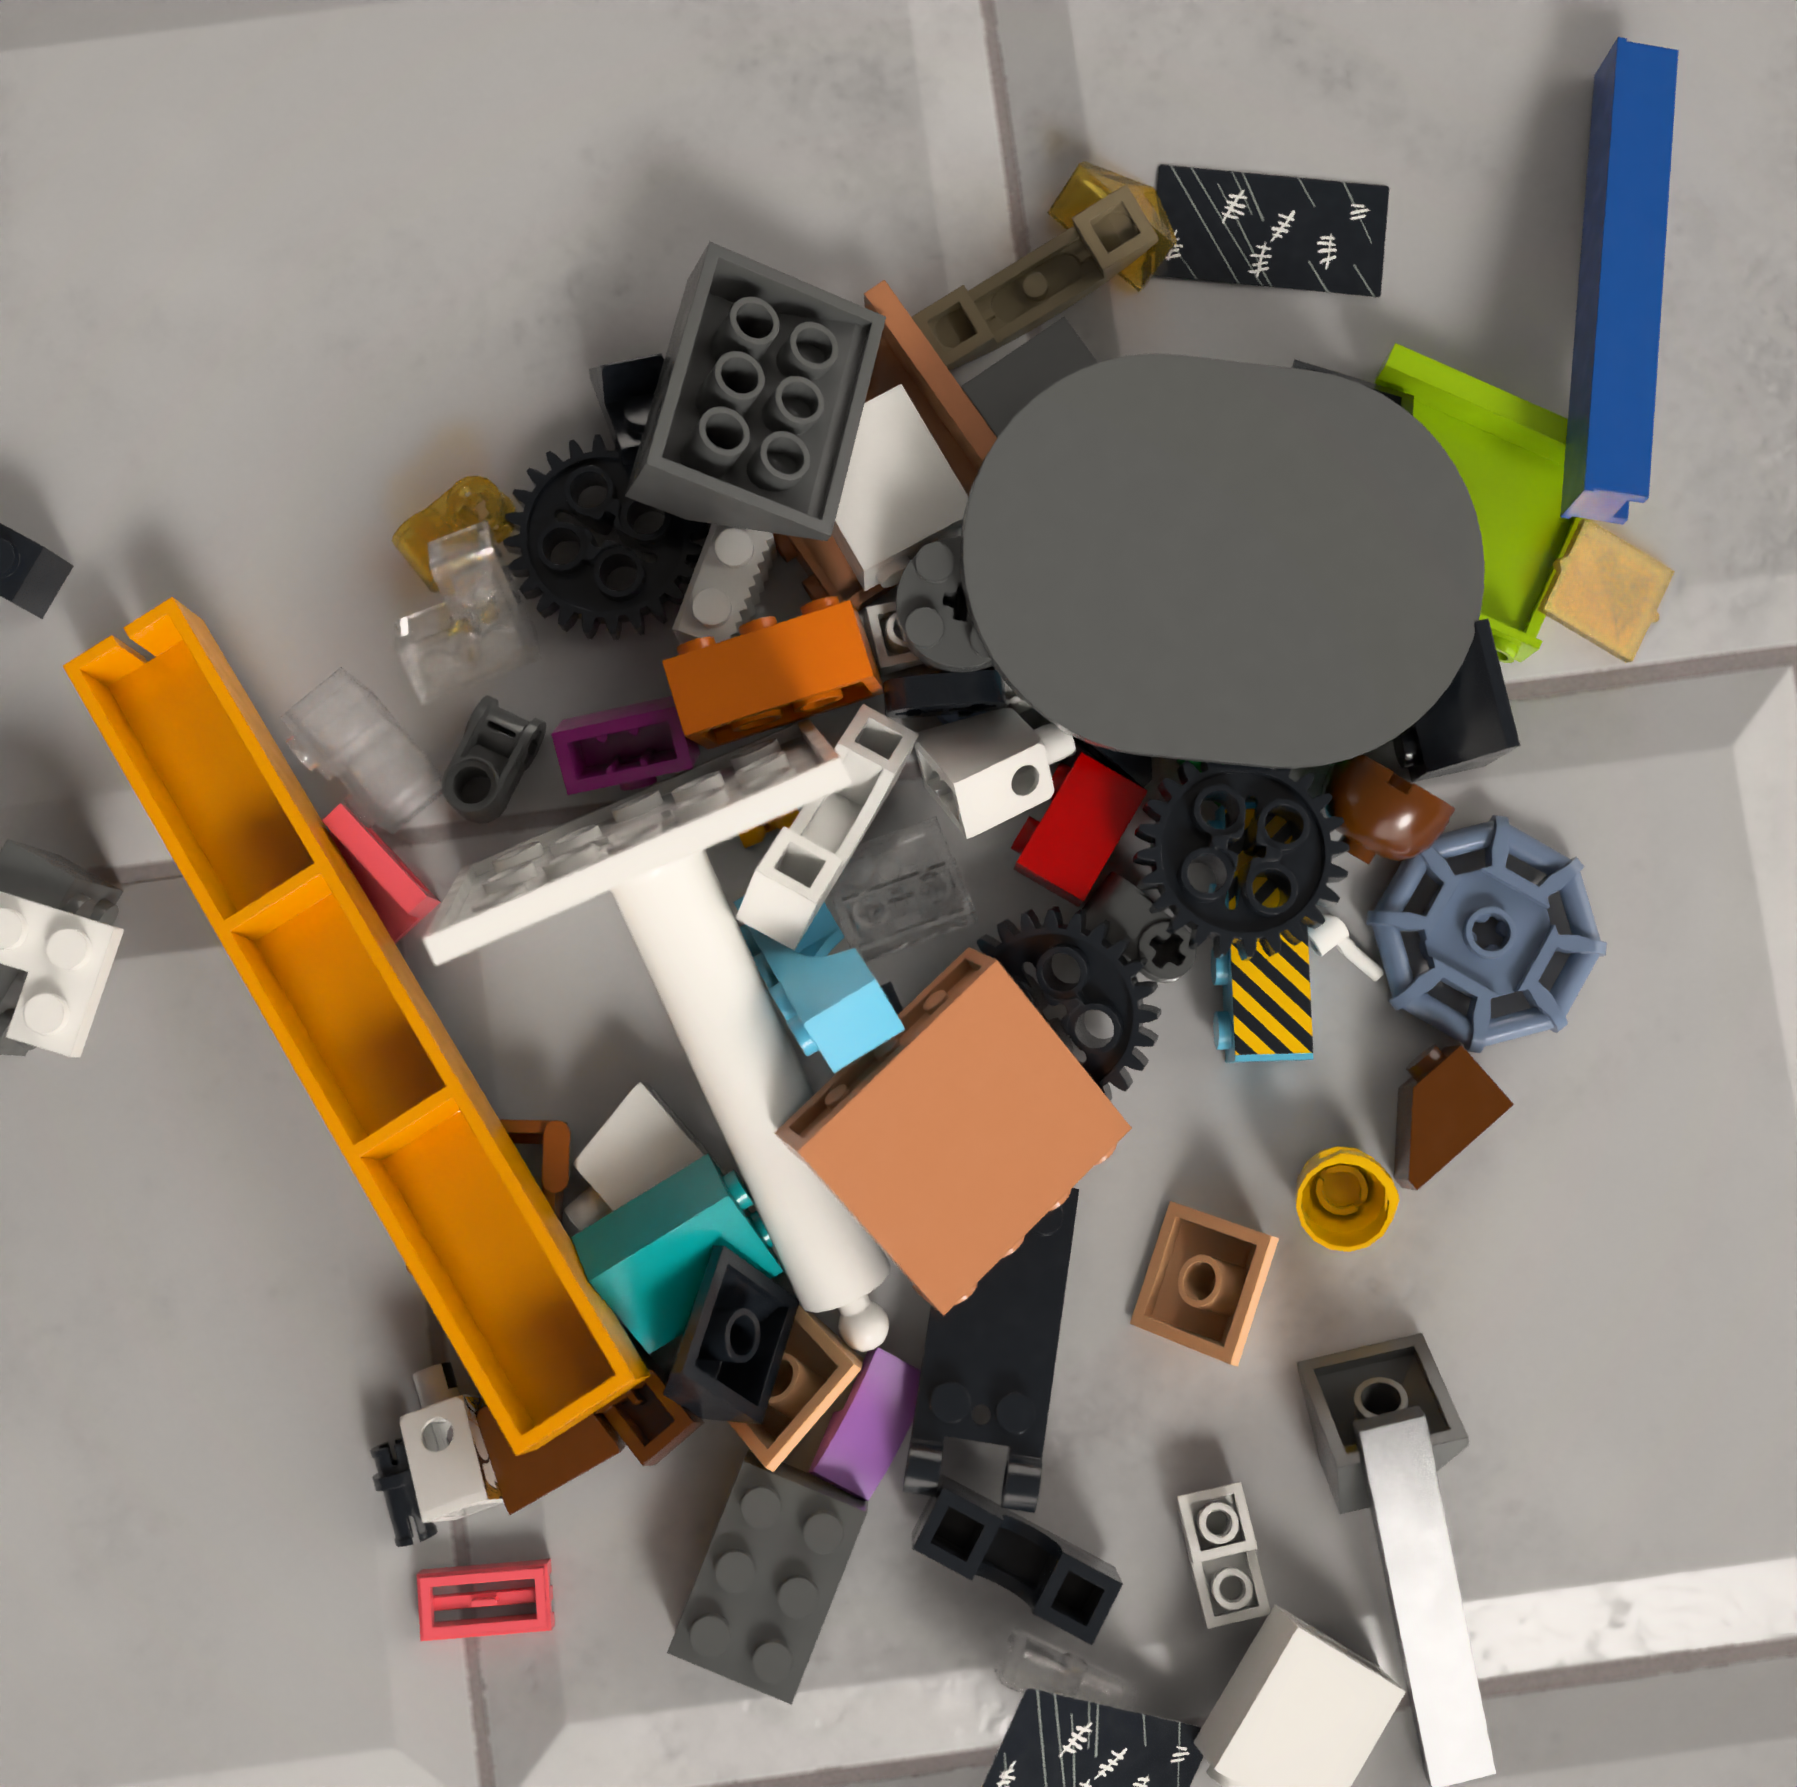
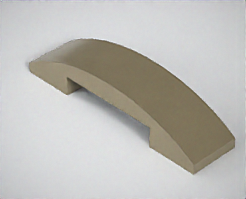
M1127 184L1072 217L1074 226L974 288L967 291L965 286L962 285L912 316V319L948 370L978 359L1052 319L1105 284L1158 242L1156 232Z

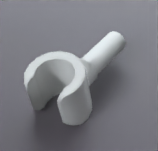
M1322 914L1326 920L1323 925L1316 929L1308 927V946L1319 957L1323 956L1333 947H1336L1342 955L1373 981H1377L1384 974L1385 970L1348 937V929L1338 917Z

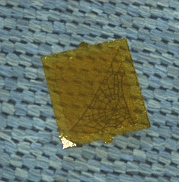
M1582 519L1563 557L1556 559L1553 563L1556 572L1538 611L1623 662H1633L1650 624L1659 620L1660 616L1657 609L1675 571L1590 519Z

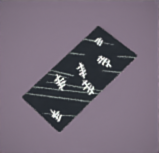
M1160 165L1153 229L1158 236V242L1151 247L1149 274L1150 276L1380 297L1389 187Z
M1028 1687L1024 1691L981 1787H1190L1204 1757L1193 1743L1202 1727Z

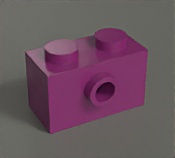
M673 696L563 719L551 733L567 796L619 785L622 791L643 788L656 783V776L693 769L700 755L698 744L684 736Z

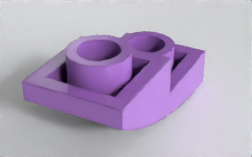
M879 1347L875 1350L867 1351L862 1363V1369L856 1377L843 1410L833 1412L808 1472L863 1501H869L892 1463L913 1422L921 1370Z

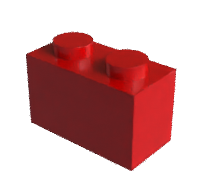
M1082 752L1073 767L1061 761L1052 776L1055 791L1050 798L1053 801L1041 821L1031 816L1027 818L1010 848L1020 854L1013 868L1015 871L1077 907L1085 900L1148 790Z

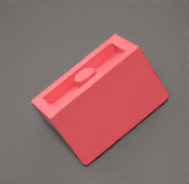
M340 803L321 820L329 828L331 837L395 944L441 903L356 811Z

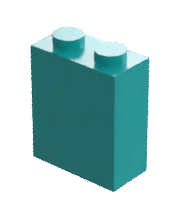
M709 1153L571 1237L588 1282L648 1354L683 1334L714 1245L727 1247L770 1279L783 1272L758 1211L756 1210L751 1213L748 1209L749 1206L754 1204V1201L745 1184L734 1169L724 1175Z

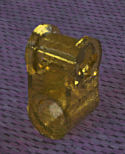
M477 475L466 476L457 481L426 509L407 519L396 530L391 541L430 592L437 593L461 580L475 563L499 545L503 539L508 538L512 534L514 529L508 525L504 517L506 513L517 512L512 500L489 479ZM467 492L472 493L468 497L465 495ZM484 501L489 514L480 521L475 507ZM496 524L499 526L497 529H493Z

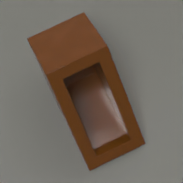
M1436 1044L1432 1045L1417 1056L1406 1068L1411 1077L1398 1088L1394 1179L1402 1188L1420 1189L1514 1105L1462 1045L1447 1046L1442 1050Z

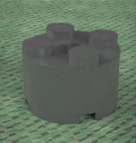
M961 536L946 537L924 545L906 566L897 589V622L904 642L924 665L939 673L987 670L993 667L992 660L979 638L969 613L967 614L966 621H958L953 619V608L943 605L944 602H954L957 594H964L960 568Z

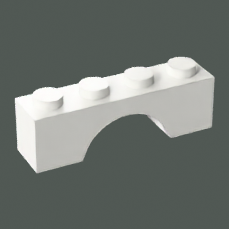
M862 704L834 749L841 757L852 785L804 805L790 828L788 829L785 826L782 828L755 870L735 919L795 951L896 784L919 736L918 733Z

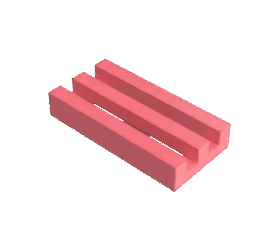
M551 1559L420 1570L417 1573L420 1641L551 1631L555 1626V1615L552 1612L551 1604L553 1600V1585H550ZM524 1579L535 1580V1587L433 1595V1587ZM536 1603L537 1612L533 1614L435 1622L434 1611Z

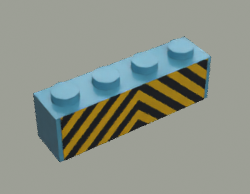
M1245 802L1246 817L1243 835L1228 848L1229 851H1233L1238 855L1236 871L1234 872L1231 886L1227 890L1225 905L1230 910L1236 907L1235 890L1238 871L1253 859V856L1243 853V844L1248 826L1254 816L1255 802ZM1221 806L1215 811V820H1207V824L1215 829L1227 828L1229 816L1226 809ZM1268 815L1266 817L1265 829L1267 834L1278 843L1289 844L1292 839V830L1289 823L1277 815ZM1256 877L1252 884L1255 899L1261 905L1268 908H1277L1280 901V893L1277 886L1265 877ZM1216 883L1209 885L1208 893L1215 891ZM1300 922L1305 935L1304 941L1293 946L1280 934L1281 952L1270 957L1265 953L1259 941L1257 942L1254 957L1247 961L1241 960L1236 943H1232L1227 954L1220 959L1214 958L1212 947V983L1214 986L1222 985L1223 1011L1214 1012V1043L1216 1050H1225V1063L1313 1060L1308 926Z

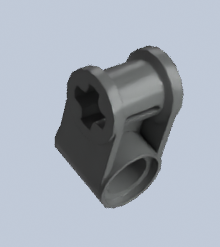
M489 695L483 697L471 714L463 739L447 769L444 771L441 784L442 793L447 802L470 822L478 824L488 823L500 817L507 808L523 773L531 765L540 749L546 732V722L538 718H534L529 722L500 708L498 699ZM481 776L490 779L491 787L489 793L482 801L474 804L462 801V790L469 780Z
M1110 872L1082 908L1086 912V929L1093 931L1104 920L1110 921L1106 940L1114 944L1119 939L1129 936L1132 940L1123 956L1127 961L1146 957L1148 962L1139 971L1142 975L1157 983H1170L1178 980L1191 969L1196 959L1197 948L1194 950L1189 948L1191 933L1185 927H1182L1178 931L1169 934L1166 930L1172 917L1164 911L1151 914L1149 908L1154 902L1128 880L1115 872ZM1168 938H1171L1179 944L1175 955L1181 960V963L1177 966L1174 963L1168 962L1162 968H1159L1152 962L1156 951L1149 944L1152 940L1163 944Z

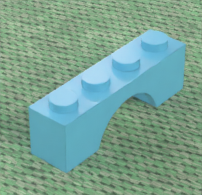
M744 896L733 902L737 910H739ZM825 903L822 904L795 951L746 924L739 927L761 977L768 986L771 996L786 1018L789 1028L807 1057L820 1050L831 1070L835 1073L905 1030L875 977L855 947L828 955L845 936Z

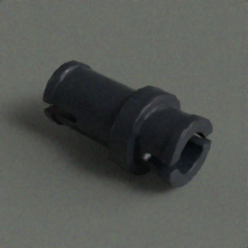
M402 1437L395 1439L396 1445H394L397 1459L392 1457L389 1442L382 1443L370 1450L378 1471L372 1477L376 1491H383L397 1547L413 1545L412 1537H414L409 1516L414 1518L420 1542L433 1537L438 1532L434 1522H422Z

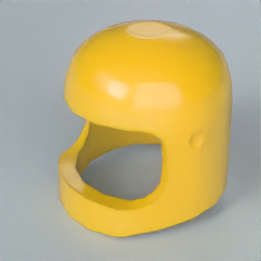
M1334 1146L1320 1150L1306 1161L1297 1177L1295 1203L1301 1226L1313 1241L1330 1250L1352 1252L1369 1247L1384 1235L1394 1219L1399 1203V1194L1392 1177L1372 1156L1354 1147Z

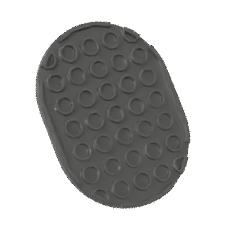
M1152 353L1128 355L1105 360L1077 370L1035 396L1009 422L984 458L970 490L964 511L960 538L961 578L968 613L972 623L974 622L979 638L992 660V665L1004 682L1022 701L1028 703L1043 717L1059 726L1058 728L1065 733L1105 749L1141 756L1262 768L1297 769L1344 761L1372 751L1396 738L1415 724L1449 687L1463 664L1475 634L1474 623L1480 617L1484 592L1485 563L1482 536L1468 489L1455 464L1441 444L1422 423L1403 407L1369 387L1333 374L1186 355Z

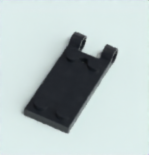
M1072 1188L1069 1197L1062 1205L1052 1211H1048L1025 1234L1019 1248L1012 1254L1001 1258L978 1281L975 1291L965 1301L954 1305L944 1316L930 1305L903 1492L936 1497L942 1464L944 1438L947 1436L1008 1446L1002 1485L1001 1508L1035 1513L1041 1483L1042 1456L1079 1189ZM980 1404L987 1406L991 1414L989 1421L983 1425L975 1423L972 1419L973 1408Z

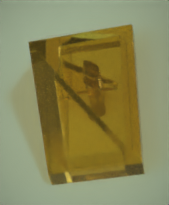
M1083 161L1078 164L1047 213L1068 230L1074 226L1072 217L1127 184L1158 236V242L1118 273L1127 283L1140 292L1145 288L1177 242L1157 192L1151 186Z

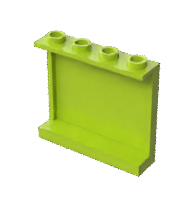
M1395 343L1381 364L1373 383L1414 395L1413 417L1422 423L1441 444L1462 477L1477 514L1483 543L1485 563L1484 592L1479 620L1489 619L1499 662L1513 663L1516 660L1521 663L1540 649L1543 641L1536 637L1588 519L1573 516L1570 519L1560 517L1568 419Z

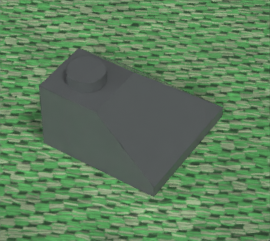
M1422 1333L1297 1362L1298 1374L1319 1460L1339 1514L1370 1507L1353 1421L1419 1405L1426 1415L1436 1471L1440 1470L1469 1444V1437Z

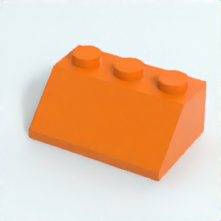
M837 596L824 597L803 605L800 608L801 616L777 623L774 616L763 617L741 625L738 628L740 636L718 643L715 642L712 636L701 637L679 645L677 647L678 656L662 660L684 736L709 750L883 694V681L858 611L851 600L839 603Z

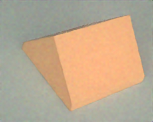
M1170 1201L1130 1324L1238 1367L1279 1238Z
M799 1303L763 1423L727 1422L764 1467L774 1472L860 1372L863 1358L846 1345L837 1334L812 1312L805 1311Z

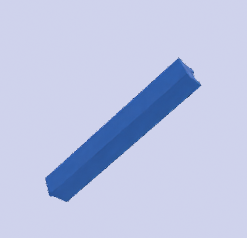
M1622 37L1616 39L1594 75L1560 513L1561 518L1570 519L1573 516L1621 525L1628 520L1629 501L1645 503L1649 498L1679 52V50L1629 42L1627 38Z

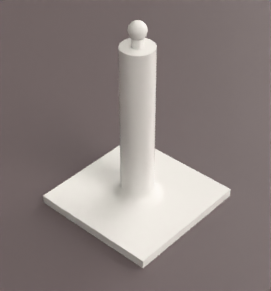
M806 718L697 765L693 769H688L462 867L427 929L423 941L436 966L610 890L801 1307L805 1311L816 1313L838 1308L841 1314L838 1323L840 1337L850 1348L865 1352L875 1350L884 1342L888 1334L890 1325L888 1315L880 1305L870 1301L868 1294L887 1278L891 1266L885 1252L811 1169L790 1152L774 1134L814 1093L705 850L709 846L852 785L841 757L812 722Z

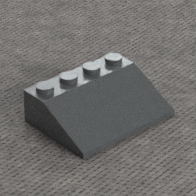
M709 242L686 283L625 496L685 520L827 541L832 535L886 316L713 242Z

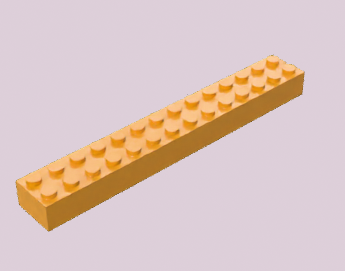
M171 597L123 627L131 640L156 656L147 662L143 655L115 636L110 635L64 664L63 668L515 1455L518 1456L537 1450L651 1376L613 1310L588 1282L574 1244L329 831L321 821L320 816L205 622L174 597Z

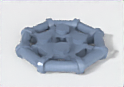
M1492 815L1488 822L1442 833L1429 849L1414 858L1402 860L1375 910L1367 912L1366 924L1373 928L1392 997L1389 998L1388 1002L1395 1011L1404 1009L1464 1044L1467 1052L1481 1053L1486 1046L1547 1030L1558 1033L1568 1025L1566 1015L1599 956H1606L1607 942L1600 939L1581 875L1584 865L1577 856L1570 859L1510 825L1508 817ZM1481 849L1485 850V868L1468 873L1454 875L1445 860L1446 858ZM1508 854L1541 871L1546 876L1535 885L1507 869L1505 866ZM1427 874L1438 887L1423 914L1403 912L1423 875ZM1559 891L1572 935H1558L1556 925H1551L1547 909L1550 908L1548 896ZM1489 917H1493L1498 921L1495 931L1503 937L1500 946L1489 944L1482 949L1476 944L1477 935L1472 931L1475 922L1484 923ZM1400 931L1419 932L1421 939L1419 944L1420 952L1427 961L1429 969L1415 977L1412 974ZM1555 951L1568 954L1569 957L1551 990L1548 991L1539 982L1540 977ZM1439 981L1447 984L1471 998L1467 1015H1463L1426 992L1432 990ZM1522 991L1530 1005L1529 1009L1491 1018L1492 998Z

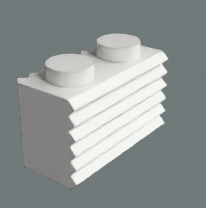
M717 524L711 525L672 628L679 644L708 636L714 637L716 643L740 636L738 628L751 621L750 617L757 614L754 605L761 602L759 593L765 591L763 582L769 580L768 570L774 568L772 559L778 557L772 533Z

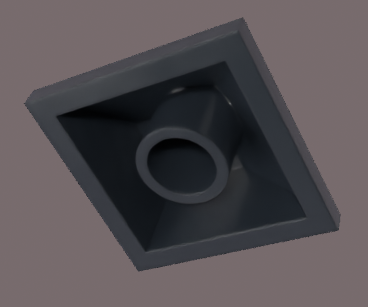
M1489 619L1475 621L1474 638L1464 662L1438 701L1415 724L1393 739L1397 761L1401 768L1409 769L1411 782L1485 767L1520 746Z
M714 1245L663 1395L701 1419L762 1424L799 1306L798 1299L727 1247Z

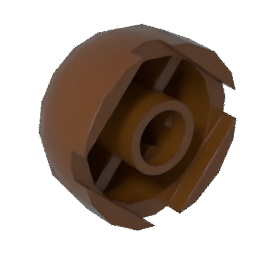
M1363 754L1348 760L1332 763L1322 785L1321 795L1330 793L1333 797L1322 809L1325 818L1343 817L1344 823L1335 829L1342 834L1339 841L1349 844L1350 850L1347 852L1369 865L1376 854L1383 858L1400 861L1414 858L1426 851L1443 833L1455 811V808L1417 784L1410 783L1395 774L1394 771Z

